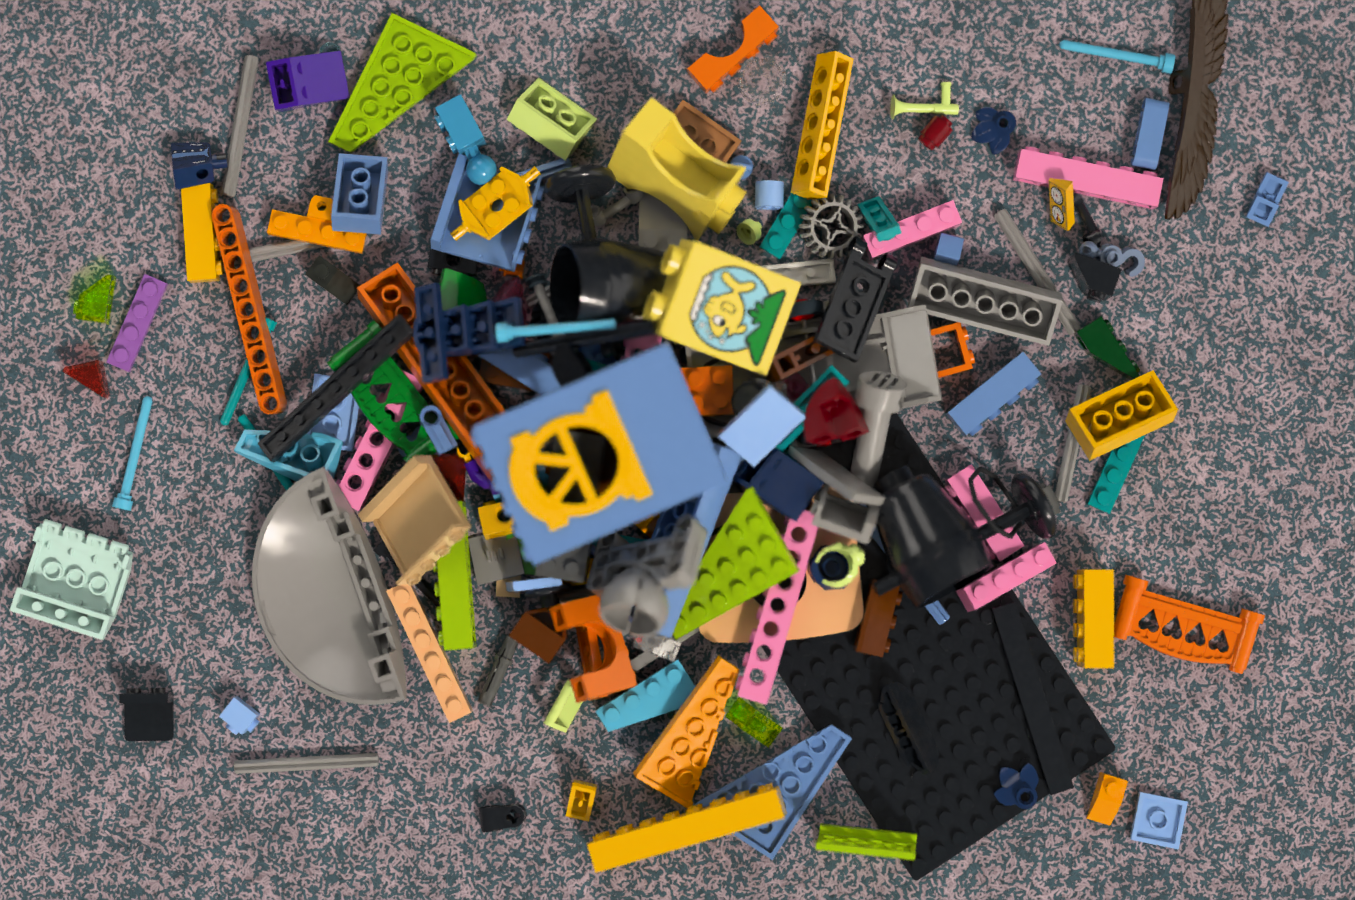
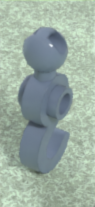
M1085 241L1079 247L1080 254L1090 258L1096 257L1097 260L1115 267L1121 265L1130 256H1133V265L1125 271V274L1130 277L1137 276L1142 272L1145 265L1144 255L1133 247H1126L1120 250L1119 247L1113 244H1104L1098 248L1092 241Z

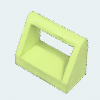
M569 678L544 721L546 725L565 733L583 703H576Z

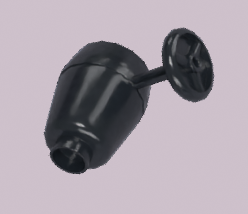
M588 164L565 168L549 177L544 186V191L550 199L562 203H576L582 240L561 245L553 258L550 274L551 306L558 323L615 319L616 326L647 321L643 319V311L647 299L653 291L662 293L667 274L662 273L660 270L665 254L664 251L596 237L590 200L608 193L613 189L616 182L614 173L601 165ZM580 303V308L577 309L578 312L574 314V318H571L573 312L575 311V308L579 306L578 304ZM615 341L600 343L602 356H605V358L617 354Z
M904 466L889 473L874 484L878 493L885 497L882 505L879 506L876 527L892 571L891 574L872 583L875 594L877 593L878 597L900 586L917 609L922 608L962 588L993 567L984 541L998 533L991 528L988 522L978 528L975 527L971 519L931 475L920 474L914 477L909 466ZM1026 473L1014 475L1011 482V490L1017 507L992 521L998 528L1005 530L1024 520L1028 527L1042 539L1053 538L1057 531V520L1047 495L1031 476Z

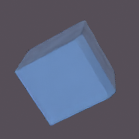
M941 232L936 244L933 260L957 266L964 238Z

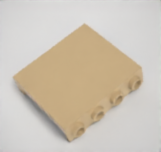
M431 455L413 456L358 513L362 522L374 523L398 566L402 576L395 582L397 585L413 586L420 582L421 576L426 571L434 568L435 562L440 557L448 554L450 547L455 542L463 539L464 533L471 527Z

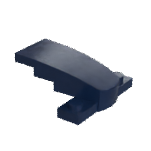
M435 282L414 288L417 318H415L413 338L418 352H420L422 382L428 384L449 379L447 357L486 354L526 346L525 336H517L504 343H498L496 338V323L507 322L508 325L512 324L513 327L524 326L521 298L513 297L498 302L488 300L472 306L463 304L443 311L440 284Z

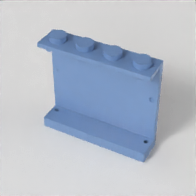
M458 154L431 237V249L515 272L517 264L522 265L525 251L522 250L523 244L529 243L532 229H528L530 222H535L539 209L535 207L537 200L542 201L544 195L542 177H538L537 183H530L529 189L533 206L492 239L486 240L473 232L469 233L467 231L456 241L450 232L462 225L463 222L458 201L460 199L466 200L480 186L471 182L466 174L467 157ZM496 200L492 204L493 211H500L503 208L502 200Z

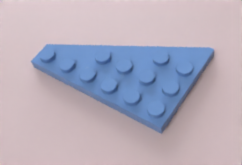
M830 724L699 800L695 805L702 803L703 807L710 805L711 800L725 796L726 800L733 799L735 793L744 790L754 793L757 792L756 789L759 786L772 783L773 787L779 785L787 811L785 818L732 833L773 860L852 737L833 724Z

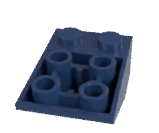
M775 448L754 467L745 461L733 477V481L743 493L747 489L754 487L763 504L795 522L825 483Z

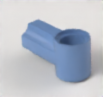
M427 406L422 409L419 420L420 424L428 434L437 453L441 455L456 447L458 444L444 421L441 411L435 406ZM428 412H433L437 415L438 420L433 424H428L424 420V415Z

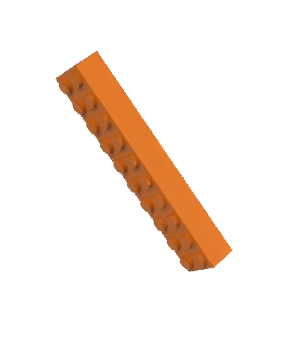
M398 262L357 287L358 299L382 329L398 314L403 315L411 327H414L415 318H417L414 288L416 287ZM410 338L397 350V353L491 482L493 478L491 469L486 470L482 462L481 456L483 451L480 446L476 447L471 437L472 427L477 422L505 411V409L466 356L447 357L449 379L428 384L422 382L420 352H418L415 346L414 338Z

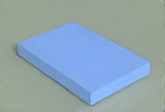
M314 374L312 393L330 376ZM350 393L306 434L318 432L337 438L343 442L341 450L353 452L359 406L352 394Z
M769 384L718 433V437L754 467L800 424L806 416L804 412Z

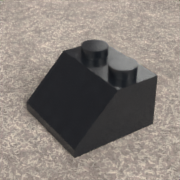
M1074 253L1069 257L1067 263L1081 292L1087 295L1088 300L1100 303L1101 300L1105 301L1113 296L1122 270L1121 268L1079 253Z

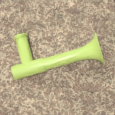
M941 82V103H905L896 99L893 94L891 98V119H894L897 114L903 112L958 115L959 105L950 104L951 82Z

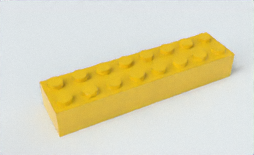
M772 783L759 786L756 789L757 792L754 793L744 790L735 793L733 799L726 800L724 796L711 800L710 805L703 807L702 803L688 807L686 812L680 814L679 810L666 813L662 816L663 819L658 821L656 817L642 820L639 826L634 828L633 824L619 827V829L615 830L616 833L610 834L609 830L597 833L592 837L593 840L587 844L595 873L783 819L787 815L779 785L773 787Z

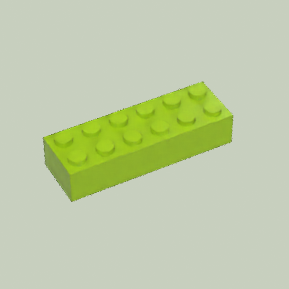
M457 501L467 518L466 502ZM468 530L464 533L463 539L455 542L450 547L448 554L440 557L435 562L436 565L433 568L434 572H438L439 582H435V596H440V606L436 607L437 621H442V630L438 631L439 646L443 645L444 651L477 647Z

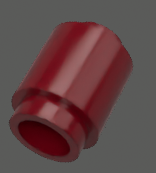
M935 115L922 129L918 140L930 151H933L935 147L939 148L953 130L950 127L952 122L943 115L940 117Z

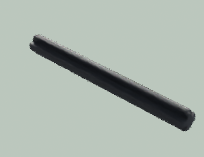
M653 320L618 325L615 329L583 331L525 341L526 346L513 348V354L519 358L554 352L565 343H570L572 348L653 335L656 333V326Z

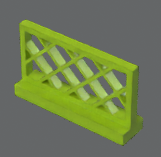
M820 823L815 850L914 860L917 833Z

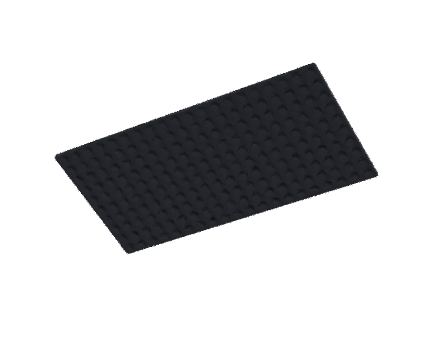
M891 413L878 480L901 467L909 466L914 477L920 474H929L945 490L944 484L898 414ZM857 437L841 443H834L823 447H809L808 449L824 452L850 471ZM720 438L711 439L712 443L723 447L727 445ZM732 480L727 494L743 492ZM872 536L868 545L857 541V545L864 550L865 555L864 563L859 565L863 604L869 579L880 580L892 573L886 554ZM992 560L993 567H992L991 569H989L987 572H985L984 574H982L981 576H983V575L987 574L988 572H990V571L994 570L995 568H997V565L995 564V562H994L993 560ZM806 574L803 580L798 601L801 599L806 589ZM791 577L779 582V586L784 589L788 588L792 582ZM1012 589L970 612H967L957 592L954 591L938 600L950 615V618L941 625L936 622L926 607L917 609L903 592L900 605H895L893 615H897L894 629H889L888 638L891 639L889 652H884L883 657L853 650L858 626L850 631L786 640L777 669L778 673L817 732L833 724L852 737L837 763L881 830L917 833L915 859H900L914 880L921 879L1026 810L1019 808L1016 804L1010 806L1003 805L994 796V792L1002 788L999 779L1002 767L1012 768L1020 772L1027 763L1031 764L1036 770L1039 779L1035 788L1037 802L1049 794L991 610L992 608L1016 602L1071 779L1115 751V745ZM761 592L754 599L764 606L767 596H764L763 592ZM777 597L772 600L771 607L773 610L784 609L785 603L781 598ZM761 645L769 658L771 654L770 648L767 645ZM891 682H900L911 691L936 742L939 761L937 768L930 774H921V771L916 770L912 766L908 767L904 763L878 708L881 690ZM1023 792L1020 796L1021 800H1028L1029 794Z

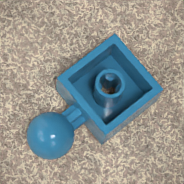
M460 94L435 107L438 114L434 117L442 133L448 132L449 136L445 138L454 154L458 152L459 154L466 155L468 159L466 174L469 180L477 185L488 183L496 176L497 166L491 157L481 154L479 148L486 145V141L462 95Z

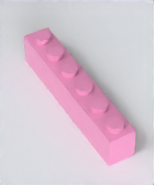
M1025 147V149H1021L1018 152L1013 177L1014 181L1049 188V178L1073 181V192L1077 194L1153 210L1158 207L1164 178L1157 177V173L1143 171V174L1134 172L1133 168L1120 166L1119 169L1110 167L1111 164L1101 161L1092 164L1088 163L1086 158L1077 156L1068 159L1064 158L1063 154L1050 151L1049 154L1040 153V149L1035 147Z

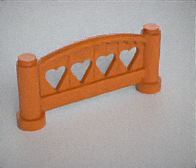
M1125 574L1123 580L1125 588L1114 622V637L1127 640V636H1133L1138 641L1163 654L1191 662L1230 665V671L1243 674L1248 665L1259 624L1263 625L1265 615L1241 608L1239 617H1235L1146 591L1149 581ZM1151 610H1154L1158 629L1155 632H1150L1148 628L1141 629L1138 625L1139 621ZM1177 616L1181 636L1178 639H1174L1171 634L1164 636L1162 628ZM1200 623L1205 639L1202 645H1196L1194 641L1188 643L1185 640V635ZM1223 630L1228 645L1227 651L1220 652L1218 648L1210 649L1208 646L1209 641Z

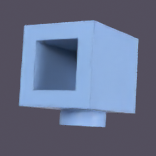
M238 696L231 700L219 716L227 723L226 728L236 735L238 733L245 734L247 731L251 733L260 722L257 720L260 713Z

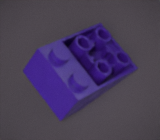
M341 51L289 57L266 62L276 111L282 112L350 98Z

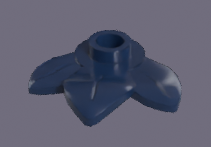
M984 107L976 111L975 115L980 123L973 129L971 140L978 143H989L992 154H999L1010 144V133L1016 128L1015 116L1008 111L998 112L992 107ZM1003 118L1008 120V126L1005 128L1000 126V120Z
M1027 763L1020 772L1012 768L1002 767L999 774L1002 788L994 792L996 799L1006 806L1016 804L1022 809L1033 807L1037 802L1035 788L1039 781L1034 767ZM1023 792L1029 794V798L1026 801H1022L1020 798Z

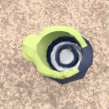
M841 542L820 546L809 561L811 579L824 590L845 589L858 575V565L864 563V550L859 545L851 544L848 546Z

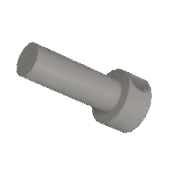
M878 371L863 372L859 375L854 399L863 408L862 415L870 432L857 437L850 472L870 487H874V484L878 481L891 413H897L902 410L907 383L900 377Z

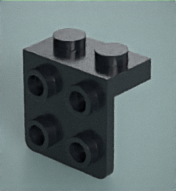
M164 687L151 688V692H141V688H126L125 693L119 694V704H124V737L127 741H170L174 738V692H166Z

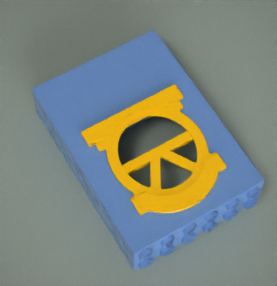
M668 340L481 420L472 427L471 437L476 447L480 446L483 451L481 456L482 462L486 470L491 469L493 478L491 482L497 493L501 492L503 496L501 504L507 516L511 514L513 532L516 538L521 537L523 541L521 549L527 561L531 560L533 566L728 482L727 475ZM588 426L595 428L607 435L617 449L619 456L618 474L612 486L599 498L594 493L566 427ZM557 433L567 456L539 453V449L548 437ZM536 463L572 468L553 494L548 496L537 482L534 466ZM577 478L587 502L583 504L562 503L561 498Z

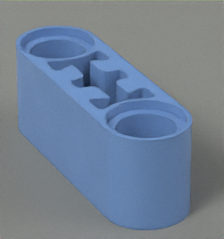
M1144 98L1142 109L1144 110L1140 113L1132 153L1134 158H1131V166L1156 170L1169 111V102Z

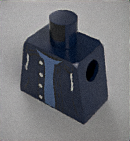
M171 143L172 168L176 189L211 183L214 181V169L228 168L226 153L212 155L209 143Z

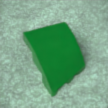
M447 268L442 270L439 284L441 287L443 311L463 304L472 306L488 301L482 282Z

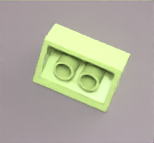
M538 78L516 100L507 120L566 161L577 149L597 118Z

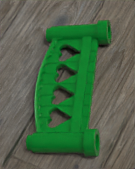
M375 320L366 325L367 329L329 358L330 360L327 364L334 373L382 330ZM390 357L374 371L370 383H361L351 394L371 424L390 442L406 453V456L403 458L406 463L413 456H433L437 451L422 426H420L415 441H408L406 434L400 431L402 423L420 422V413L429 404ZM392 383L386 401L378 403L376 395H372L369 388L372 385ZM407 402L401 420L393 422L391 414L385 412V406L387 404ZM428 412L424 415V420L428 424H433L438 420L437 415L433 412ZM444 419V421L446 422V424H447V426H448L450 432L452 433L453 437H454L456 440H458L459 437L456 435V433L454 432V430H453V429L451 428V426L448 424V422L446 421V419Z

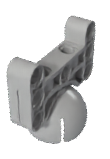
M686 514L678 519L673 535L670 537L629 544L616 531L601 536L597 544L587 587L600 598L599 611L603 622L612 629L624 633L632 606L635 605L636 608L629 633L633 636L657 634L665 625L669 611L668 597L663 587L665 586L668 590L686 589L693 585L697 578L707 537V529L690 514Z

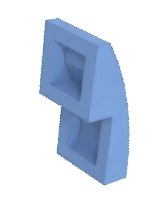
M1266 171L1246 217L1269 227L1279 207L1278 203L1289 182Z

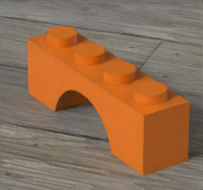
M760 5L742 20L741 27L744 40L736 52L726 57H715L704 53L687 68V73L706 94L710 90L713 93L724 84L722 80L728 74L731 77L734 76L742 68L740 64L744 60L748 59L751 61L759 54L758 48L764 43L769 45L778 37L776 32L779 26Z

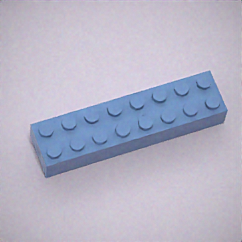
M715 443L713 445L727 475L728 482L662 510L651 540L672 536L678 519L683 515L690 514L707 529V537L702 553L703 558L741 459L737 452ZM665 586L663 587L668 597L669 611L665 625L657 634L671 638L690 587L668 590ZM633 605L629 617L630 622H632L636 608L635 605Z

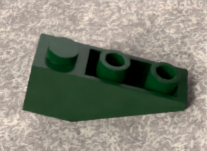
M1099 317L1074 333L1087 355L1129 380L1139 377L1140 369L1134 360L1130 361L1125 354L1127 352L1125 345L1120 339L1116 340L1112 334L1114 329L1107 319L1103 320L1102 317Z

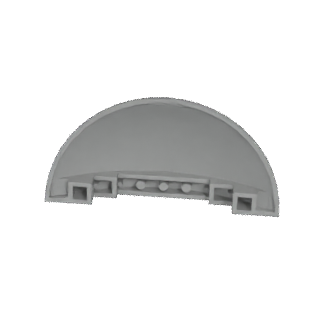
M322 467L297 481L279 498L267 515L260 530L252 566V589L259 621L268 641L283 663L297 677L317 691L341 701L361 705L389 704L407 699L402 644L392 602L386 592L388 589L383 574L354 510L325 467Z

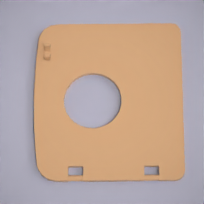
M829 486L828 494L849 501ZM743 492L726 495L714 529L725 524L743 496ZM814 498L806 507V511H811L812 505L814 503ZM763 504L778 532L785 535L787 525H783L785 516ZM796 527L792 531V538L795 541L804 539L805 530L802 527ZM819 527L810 559L820 546L831 545L837 542L848 546L851 544L857 545V541ZM718 533L710 537L703 557L706 554L709 547L711 546V544L713 543V541L715 540ZM791 550V555L798 560L797 552ZM808 563L806 589L796 604L786 640L850 631L857 627L863 618L864 612L860 566L858 565V575L845 589L824 590L811 579L810 564ZM753 597L699 627L700 632L707 640L714 643H750L749 639L752 629H757L760 620L756 619L760 604ZM769 621L765 624L764 630L766 634L773 636L777 633L778 627L775 622Z

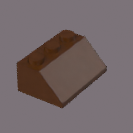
M869 579L863 604V618L858 625L853 650L883 657L884 652H889L891 639L888 638L889 629H894L897 615H893L895 605H900L903 592L899 591L900 586L878 597L872 586V583L878 580Z

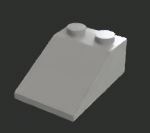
M644 192L641 200H639V246L666 252L670 245L679 246L681 239L687 240V225L665 203Z

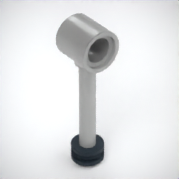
M543 273L534 274L526 279L527 286H529L530 291L535 290L548 324L558 323L544 289V286L547 284L546 278H544ZM556 333V334H553L552 337H554V336H560V335H566V334H565V333ZM577 347V348H572L573 351L577 354V353H578V347Z

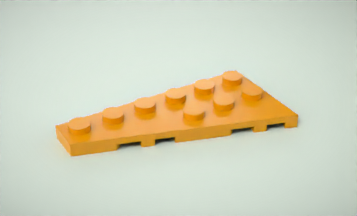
M717 656L633 772L636 778L686 808L693 805L692 798L695 790L699 788L702 770L706 767L718 734L716 731L725 714L724 707L727 699L731 697L740 670L721 656Z

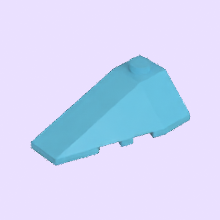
M244 430L234 449L235 453L297 482L309 473L325 467L334 479L343 442L323 433L312 432V434H305L274 463L268 459L257 444L270 431Z

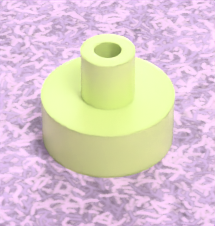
M746 219L737 226V235L743 243L752 245L761 238L762 226L758 221Z

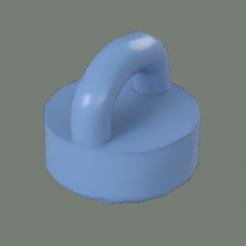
M738 155L731 160L730 164L746 168L740 180H745L752 174L753 163L747 156Z

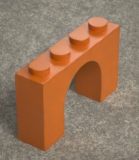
M597 595L549 608L556 632L579 626L587 627L599 636L603 644L604 658L599 669L595 672L570 679L576 703L637 686L636 675L630 663L629 651L625 645L621 632L606 625L601 619L599 611L600 598Z

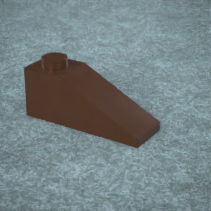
M814 335L775 354L766 378L769 384L775 383L835 352L814 342Z

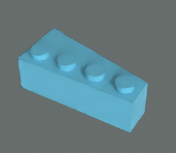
M676 659L639 682L637 686L628 689L596 709V713L607 731L610 732L680 709L696 686L680 660Z

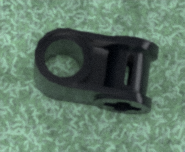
M520 804L479 807L481 832H493L520 826L527 817L526 809ZM513 809L521 815L517 822H514V818H509V814L513 812Z

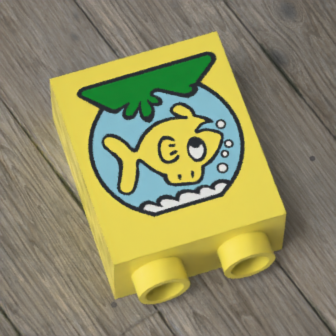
M681 239L679 246L670 245L663 256L660 267L661 272L667 274L662 293L653 291L650 294L644 307L643 319L655 322V335L766 376L801 283L696 241Z

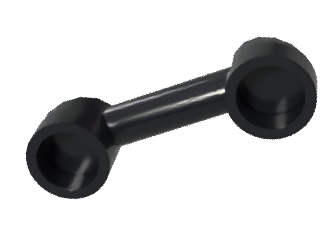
M1073 192L1074 207L1089 233L1082 236L1083 242L1092 241L1100 248V230L1087 210L1083 199Z

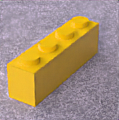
M211 183L181 189L187 281L190 283L220 281V275H223L224 272L223 262L218 259L220 248L212 220V211L215 208V203L219 201L217 188L214 189Z

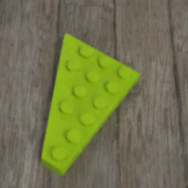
M391 13L328 142L349 153L354 152L471 63L477 54Z
M754 487L745 491L702 558L697 578L690 587L673 631L675 639L684 636L800 571Z

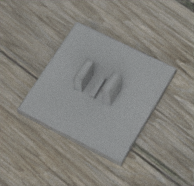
M484 535L468 538L477 585L525 574L516 536L506 540V536L486 540Z

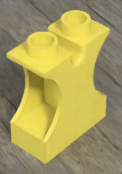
M652 97L623 131L607 167L614 173L616 180L627 189L648 193L669 206L685 222L693 238L697 241L708 227L717 234H720L735 214L736 207L747 193L737 185L746 168L720 161L702 150L684 132L676 116Z

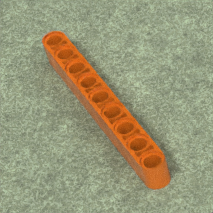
M219 204L212 211V220L258 404L261 411L266 414H281L287 407V400L269 328L265 319L266 316L241 216L235 207ZM228 210L230 217L224 222L222 215L224 211ZM234 233L236 240L233 245H230L228 238ZM237 257H240L242 263L241 266L236 269L234 266V261ZM243 280L247 282V289L244 292L240 290V283ZM251 303L253 313L248 316L246 306ZM254 327H257L259 330V336L256 339L251 334ZM262 350L265 353V359L260 363L257 355ZM266 374H269L271 377V382L268 386H265L263 383V378ZM272 397L277 401L276 408L273 410L269 406V401Z

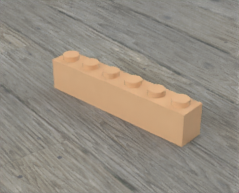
M397 585L387 590L386 592L448 722L451 723L473 712L443 646H439L438 636L414 586Z

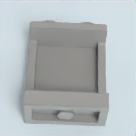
M825 483L823 489L820 488L815 495L810 514L814 515L811 525L868 545L880 507L869 504L867 508L828 494L829 485Z

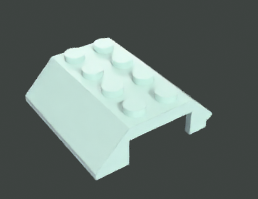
M45 519L43 524L40 523L36 528L32 540L36 542L27 573L22 587H17L9 611L104 640L117 615L131 572L133 552L129 551V545L112 540L111 544L108 545V538L89 533L86 538L85 531L67 525L64 530H61L62 524Z

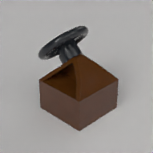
M569 583L556 587L526 591L524 593L526 598L539 597L541 608L525 611L509 634V637L548 664L553 660L568 638V629L556 632L549 608L560 604L557 593L571 590L572 585Z

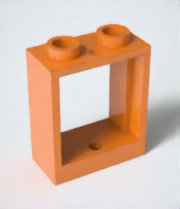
M957 322L930 330L931 336L955 331L964 364L938 371V378L973 369L972 364L975 363V358L972 350L967 349L966 341L969 340L965 326L961 327V323Z

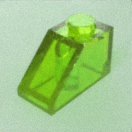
M107 274L79 294V299L75 300L73 313L76 314L75 319L109 325L116 283L115 276Z
M738 697L725 715L726 718L768 748L783 729L741 697Z

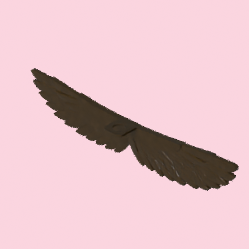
M1192 0L1187 69L1172 71L1170 74L1168 93L1171 95L1184 94L1174 149L1175 155L1167 187L1168 195L1165 209V219L1170 220L1173 215L1174 219H1178L1183 212H1188L1190 205L1195 204L1198 193L1203 191L1204 179L1208 178V163L1212 162V149L1215 147L1213 135L1217 134L1215 122L1218 121L1216 112L1218 102L1207 85L1214 82L1223 70L1220 67L1223 65L1225 56L1221 55L1227 46V43L1223 42L1226 40L1228 29H1225L1228 24V14H1225L1228 0ZM1180 75L1182 77V84L1178 89H1175L1174 81Z

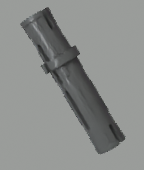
M507 634L499 653L494 656L496 660L477 702L488 707H492L509 665L512 666V658L519 644Z

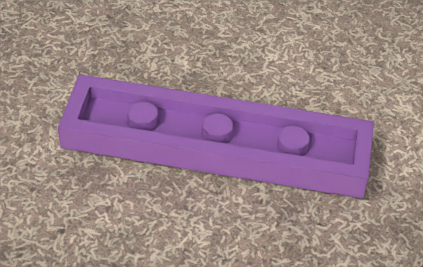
M144 274L106 363L128 372L131 371L168 286L167 283Z

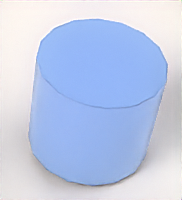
M775 180L756 181L755 208L757 210H779L784 208V182Z

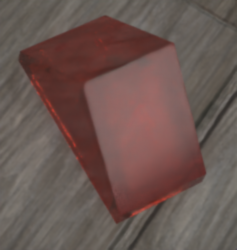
M95 360L64 367L62 370L101 397L108 399L110 396L103 361Z

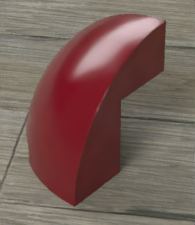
M835 377L826 381L812 396L806 409V418L804 419V435L807 442L826 444L828 441L838 438L841 441H846L870 432L854 398Z

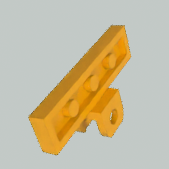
M317 195L313 196L310 201L308 217L272 209L267 229L268 235L363 254L367 236L366 233L332 231L331 213L333 200ZM323 206L326 207L323 211L319 210Z

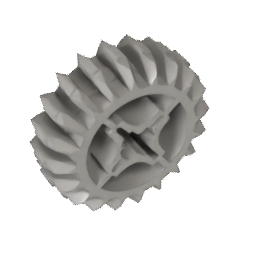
M829 194L828 200L827 198H819L820 203L816 199H812L811 204L814 208L805 206L804 209L809 214H802L800 216L802 220H806L805 224H799V228L806 230L805 233L800 234V237H808L804 245L808 247L813 244L811 253H816L819 250V257L824 258L827 254L829 259H834L835 253L838 258H842L843 250L847 253V247L855 236L859 238L863 236L857 232V229L864 228L863 224H857V220H861L863 216L854 214L858 211V206L849 208L852 200L847 199L843 203V195H838L835 199L834 194ZM828 206H833V210L829 212L827 218H817L821 210ZM840 211H842L845 214L848 220V227L842 224V214L840 213ZM834 221L835 227L841 230L829 231L830 228H827V225L822 223ZM814 225L822 231V242L815 234ZM837 234L846 235L844 240L838 245L829 246L830 241H833Z

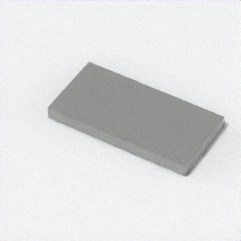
M796 446L789 447L787 454L849 501L882 505L885 497L824 452Z

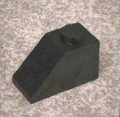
M320 255L305 274L346 305L353 299L357 293V287L360 286Z

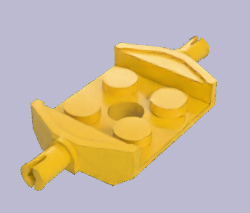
M534 166L527 173L520 176L504 167H500L501 172L493 177L492 180L483 185L466 200L460 199L458 201L463 222L462 225L450 232L452 237L457 241L468 231L486 240H490L533 206L529 182L541 175L538 169ZM496 200L503 201V208L500 211L492 210V204Z

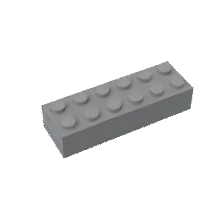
M921 256L909 297L908 308L926 305L929 315L1049 346L1063 298L1060 292Z

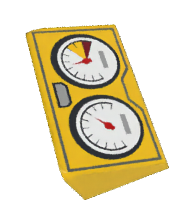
M1049 178L1051 222L1069 231L1075 223L1073 181Z

